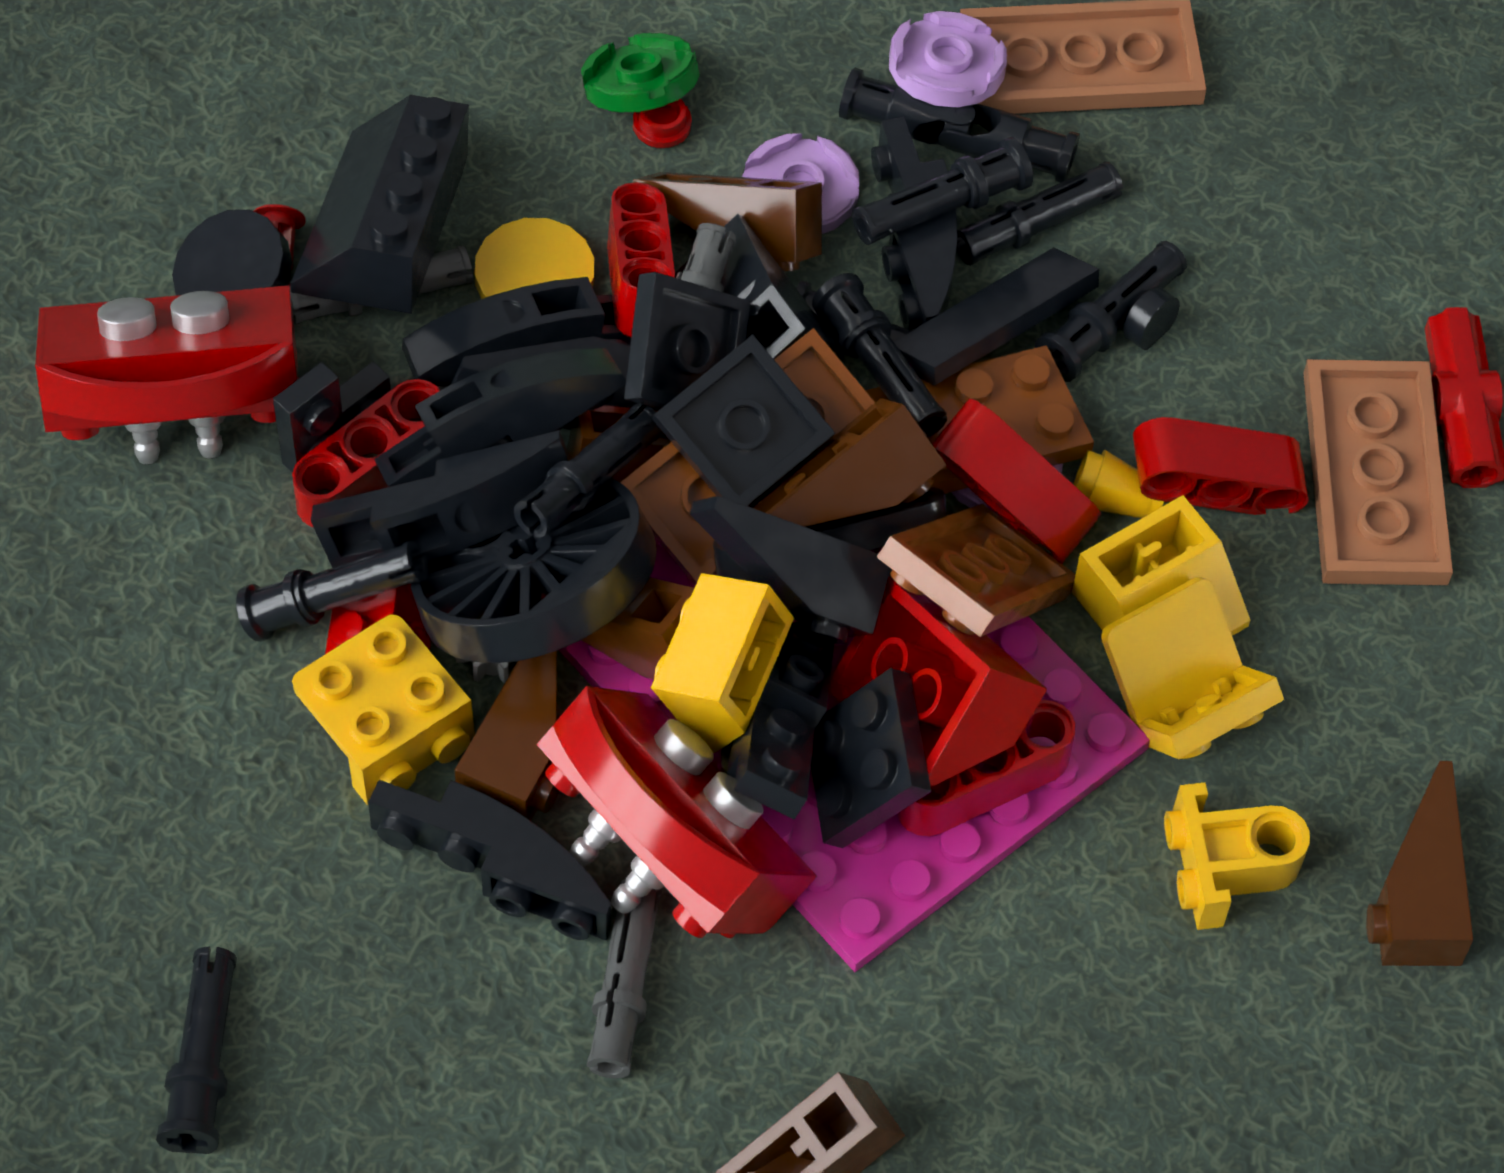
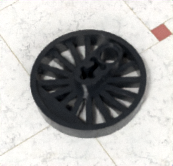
M611 478L594 492V499L583 510L572 511L567 514L543 537H535V531L529 535L517 525L473 546L428 561L429 573L427 579L420 583H411V589L422 624L430 640L442 651L456 658L480 663H504L530 659L557 651L586 638L611 622L643 590L652 574L656 561V540L646 517L631 491L622 483Z

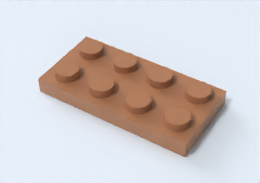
M1137 0L960 9V13L981 20L992 29L991 36L998 43L1002 40L1007 49V65L1003 82L994 95L978 104L1013 114L1204 104L1206 84L1190 0Z
M1307 359L1303 374L1322 582L1325 584L1448 585L1453 569L1429 361Z

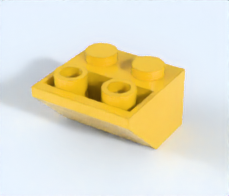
M1184 495L1080 553L1072 593L1102 631L1107 625L1195 577L1208 579L1214 584L1232 636L1249 627L1251 621L1222 541Z
M701 573L691 597L685 601L682 607L680 622L667 652L657 663L655 679L651 689L679 722L694 730L708 744L712 752L716 753L746 732L794 617L768 584Z

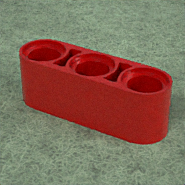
M638 182L626 183L613 191L607 241L615 324L617 329L629 337H632L639 274L658 272L675 278L665 196L658 188Z
M406 380L395 386L304 455L295 464L292 473L297 514L301 520L313 527L311 523L313 505L387 488L388 486L375 461L376 457L365 458L361 456L370 453L381 455L424 427L423 421H409L412 418L420 417L415 405L439 392L440 389L426 380ZM318 490H333L327 494H314Z
M969 398L932 443L945 462V467L1003 520L1035 544L1040 543L1053 552V558L1061 564L1064 563L1102 516L1100 510L1090 499L998 415L977 400Z
M1173 417L1150 419L1141 423L1133 432L1140 490L1147 498L1171 502L1184 495L1192 506L1253 515L1266 514L1265 509L1288 508L1289 513H1296L1303 509L1309 501L1300 444L1293 437Z
M1041 700L1015 745L981 762L995 766L999 770L998 772L982 773L971 767L935 786H931V790L938 793L941 798L933 801L920 798L897 813L899 822L906 830L918 836H934L1056 780L1065 772L1069 764L1076 728L1072 713L1065 706L1055 701ZM1046 737L1056 745L1049 747L1040 746L1030 738Z

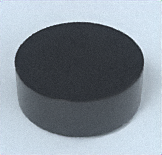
M1160 287L1146 291L1136 301L1126 318L1124 325L1125 337L1143 350H1148L1174 324L1179 312V300Z

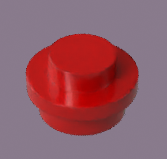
M682 99L660 108L634 112L633 130L636 136L643 143L651 147H674L682 143L691 131V113Z

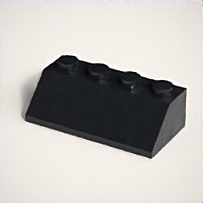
M409 95L352 131L291 281V293L412 314L467 160L468 104L445 101L437 97L427 98Z

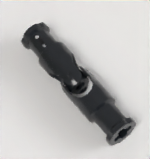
M859 68L851 70L839 107V117L847 120L852 116H857L881 124V121L904 117L912 139L927 144L942 145L951 151L974 158L998 149L1000 141L1013 137L1025 149L1032 169L1055 176V181L1060 183L1067 180L1080 139L1079 133L1071 131L1067 135L1049 131L1033 126L1032 119L981 104L958 108L934 106L913 98L898 85L864 76V70ZM974 123L981 125L989 132L974 136L971 134Z

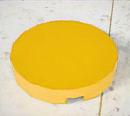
M522 218L503 224L484 239L475 255V286L481 299L516 288L554 280L588 277L592 287L594 285V256L586 239L569 225L549 218Z

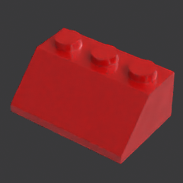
M888 577L873 634L854 636L831 676L829 692L841 702L890 668L910 673L930 785L935 786L1013 747L1047 688L987 635L979 637L977 634L969 635L957 630L942 616L944 609L925 594L917 595L907 591L897 584L893 578Z

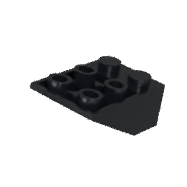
M740 214L734 216L724 226L726 229L722 238H725L726 232L732 231L736 236V241L728 257L721 284L724 286V293L750 300L746 340L751 335H754L771 357L775 359L814 328L831 350L834 351L839 346L744 217ZM688 261L675 272V278L678 272L683 273L685 271Z

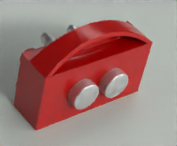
M290 285L221 292L195 291L183 295L154 298L127 297L109 302L39 308L35 367L45 433L61 431L62 436L66 439L85 440L98 434L101 427L125 425L126 429L132 432L133 440L135 441L134 451L139 462L142 464H152L158 460L160 452L159 442L156 438L158 437L157 429L161 426L162 422L188 419L190 424L195 426L196 434L198 435L197 446L204 458H215L220 455L223 446L222 436L219 434L221 431L220 423L223 422L225 416L251 414V418L257 422H276L273 398L298 380L297 349Z
M586 686L536 744L552 761V764L545 771L548 780L567 796L576 797L580 792L594 808L589 814L588 821L590 824L584 830L583 837L577 838L572 844L570 853L584 867L593 862L598 856L599 850L604 849L609 842L615 843L621 839L637 855L631 862L632 872L626 877V883L619 885L611 899V904L614 908L623 914L634 910L641 902V897L646 896L652 889L658 890L665 886L680 902L672 911L673 917L684 930L697 938H703L707 933H719L730 939L736 934H764L774 926L817 877L761 816L763 813L762 804L734 791L735 778L727 773L720 772L713 765L714 755L708 744L690 727L671 719L648 694Z

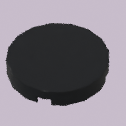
M250 209L226 210L211 216L188 234L177 252L172 273L175 294L183 295L195 291L221 292L287 286L292 266L289 243L267 217Z

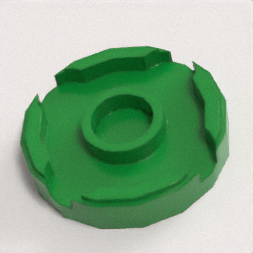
M665 33L636 34L628 37L629 45L615 49L614 42L607 43L592 53L586 59L581 69L587 100L598 108L612 112H641L663 107L681 99L692 90L700 76L695 51L694 53L691 52L690 44L680 37Z

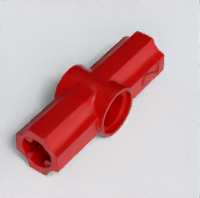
M1467 307L1446 308L1443 312L1428 317L1425 326L1432 370L1433 399L1436 402L1438 413L1436 426H1441L1451 482L1459 484L1462 488H1487L1494 483L1504 480V448L1499 426L1503 404L1501 379L1497 370H1489L1480 316L1470 313Z

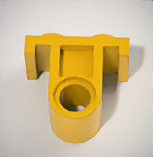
M1206 782L1179 786L1173 810L1165 812L1164 828L1168 848L1170 850H1180L1184 870H1178L1177 872L1178 898L1183 910L1193 909L1197 930L1223 927L1232 902V895L1276 891L1288 887L1296 880L1310 844V831L1301 816L1284 806L1272 805L1203 813L1208 796ZM1272 844L1279 847L1285 854L1281 856L1266 853L1259 845Z

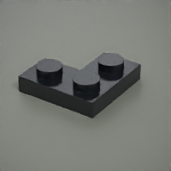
M373 361L339 386L338 376L321 362L275 396L273 402L282 464L293 473L295 464L304 455L391 390L390 376Z

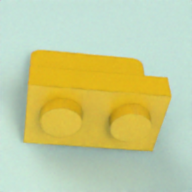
M1195 577L1107 625L1102 632V643L1131 720L1150 740L1149 748L1176 759H1188L1206 752L1211 747L1212 740L1232 729H1242L1257 723L1263 718L1264 711L1284 700L1277 677L1242 665L1215 586L1208 579Z
M388 615L298 671L292 679L295 694L348 757L352 786L367 805L379 780L407 790L414 783L417 773L437 760L440 763L453 761L467 749L470 739L475 736L471 699L408 624L398 615Z

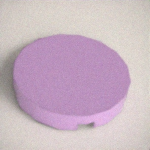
M936 11L924 14L922 21L911 24L910 19L899 26L891 39L889 70L897 85L913 98L934 106L958 108L978 104L996 93L1004 80L1007 65V49L1002 40L998 43L991 36L992 29L981 20L962 13Z
M785 134L765 141L750 154L742 177L822 182V234L835 230L847 220L859 199V171L849 153L832 140L817 136V141L802 139V134Z

